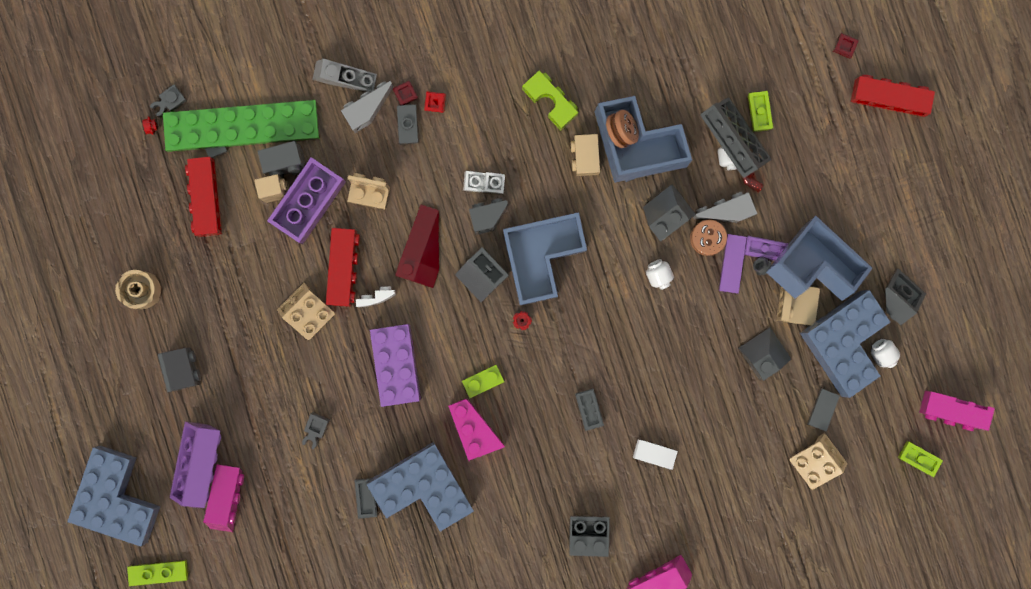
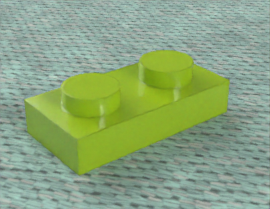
M768 91L749 93L748 102L753 132L772 130L773 123Z
M497 365L462 381L469 398L504 382Z
M906 441L898 456L902 461L931 477L935 476L943 461L909 441Z

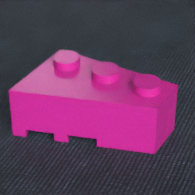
M925 391L919 413L925 414L926 419L936 421L937 418L944 420V424L955 426L956 423L961 424L962 429L974 432V428L989 431L995 408L981 406L970 401H963L932 391Z
M468 398L449 405L468 461L505 447V444L499 439Z
M216 465L204 517V523L210 529L233 532L237 505L240 501V486L244 483V474H242L243 472L240 468Z
M679 555L657 569L647 572L643 577L632 579L628 582L629 585L626 589H686L693 574L682 555Z

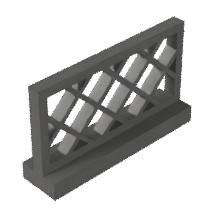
M729 97L713 104L700 114L743 178L772 160Z

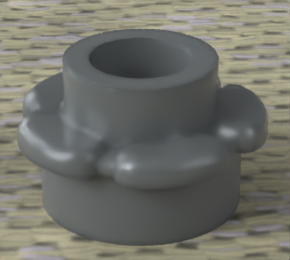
M758 258L753 264L756 274L766 275V271L771 266V261L768 258Z

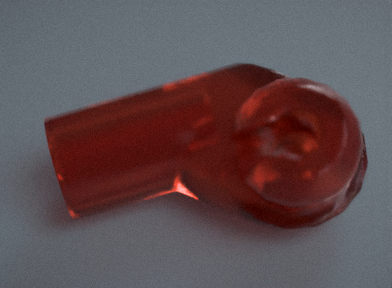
M754 172L743 178L746 186L757 192L761 191L764 184L755 180Z

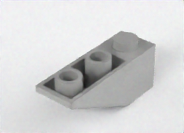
M321 59L316 61L313 80L329 85L373 92L377 74L327 59Z
M391 81L380 83L373 92H365L358 101H351L344 105V109L341 112L354 133H357L373 122L392 91L393 85Z
M741 191L732 195V199L727 202L725 199L715 202V206L710 209L705 206L696 210L697 214L693 218L737 223L758 213L749 192L743 195Z

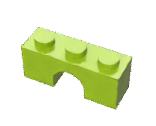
M538 71L522 86V90L534 103L543 97L553 100L555 107L548 114V118L561 131L577 117L578 107L571 100L568 102L564 98V92L558 86L555 88L550 83L552 80L545 72L542 74Z

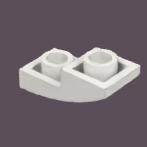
M465 171L463 191L503 194L505 174Z
M380 287V291H375V298L373 299L372 295H361V299H356V307H367L382 303L395 296L396 290H391V287Z
M638 439L633 458L673 470L678 451Z

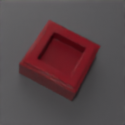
M841 33L833 52L851 59L859 40Z
M410 80L392 88L400 105H406L418 99Z

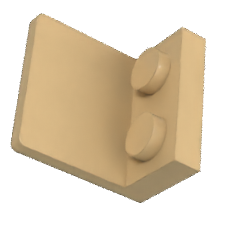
M354 173L353 176L348 175L351 186L347 202L386 210L390 187L384 179L373 177L370 180L365 175Z
M305 283L277 309L280 316L307 340H310L335 315L334 311L322 302Z
M781 286L776 321L810 326L816 322L820 289L809 287L808 290L794 299Z
M825 433L818 436L813 445L790 458V462L812 490L842 474L848 464Z

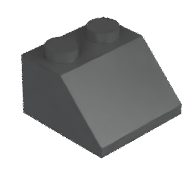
M673 184L643 207L648 226L660 242L696 215Z
M191 348L158 354L167 392L200 385L201 375L195 367L196 355L194 351H191Z

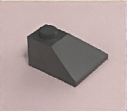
M898 268L885 289L886 311L891 319L902 325L917 314L926 295L923 290Z
M771 327L738 348L757 378L762 381L778 372L791 360V357Z

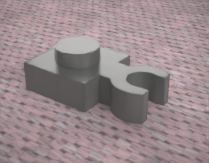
M172 85L159 95L161 101L153 102L150 107L152 109L160 107V111L156 115L162 117L163 113H166V109L173 112L187 100L176 85Z
M312 412L304 429L309 434L303 439L302 445L311 440L313 442L312 449L317 447L319 442L317 437H324L330 419Z

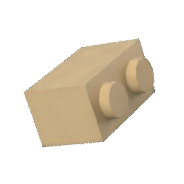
M598 134L575 135L574 141L570 142L571 153L575 152V160H572V171H576V176L599 175Z
M277 174L254 180L258 198L265 203L283 199L290 188L288 181H285L284 178Z

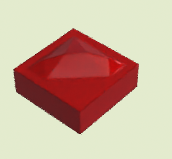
M426 91L424 111L444 113L446 94Z

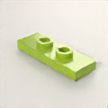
M187 560L131 565L127 567L129 586L188 580Z

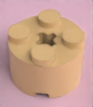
M141 270L127 271L116 284L118 300L129 308L147 309L160 299V283L156 276L149 272ZM139 287H141V291L137 293L136 289H139Z

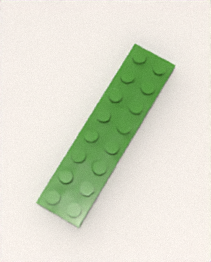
M316 100L163 113L165 150L167 152L320 139Z

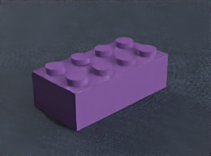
M311 157L267 221L300 244H304L346 181Z
M410 324L370 330L381 407L420 401L421 396Z
M185 422L170 498L181 506L205 508V504L209 500V484L213 480V464L217 461L216 449L221 441L220 430L207 424Z

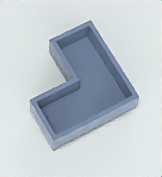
M635 96L598 103L594 112L614 183L686 168L692 161L682 124L645 132ZM620 110H626L633 116L639 130L638 141L625 148H619L612 142L606 127L607 117Z
M579 212L503 229L520 306L558 297L550 260L587 251Z
M815 216L799 230L766 273L794 299L808 290L817 278L843 301L858 289L872 270V267Z
M861 290L800 332V335L841 397L850 398L880 377V374L860 343L889 324L890 321L870 290Z
M434 442L367 481V487L386 519L420 498L439 531L444 530L474 512Z
M103 446L93 447L67 522L140 547L147 544L160 506L124 494L136 457Z

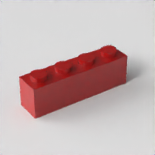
M861 75L854 81L850 102L926 117L931 114L935 91H931L925 86H918L916 88L911 87V84L906 82H899L897 84L892 83L890 79L881 78L877 80L873 79L871 75Z
M212 157L187 159L188 164L185 165L186 175L189 176L187 191L191 195L189 211L193 215L191 231L198 237L222 235L215 159Z
M331 229L326 305L351 307L352 303H355L356 293L353 292V284L357 282V273L354 272V266L358 265V253L355 252L356 246H359L360 235L357 234L355 229Z

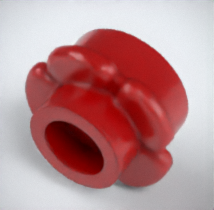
M148 116V119L142 120L146 135H154V131L158 130L155 119L151 120L150 116Z
M525 311L516 313L513 317V325L517 329L526 330L532 322L531 317Z

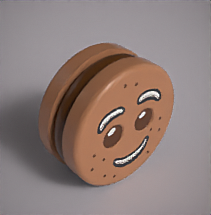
M620 110L607 117V131L612 142L617 147L625 148L638 141L639 130L633 116L628 111Z
M715 220L701 221L694 226L690 234L691 246L697 253L704 256H711L720 252L727 242V232L724 226Z

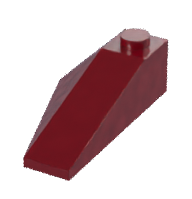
M420 205L395 276L434 288L439 273V210Z

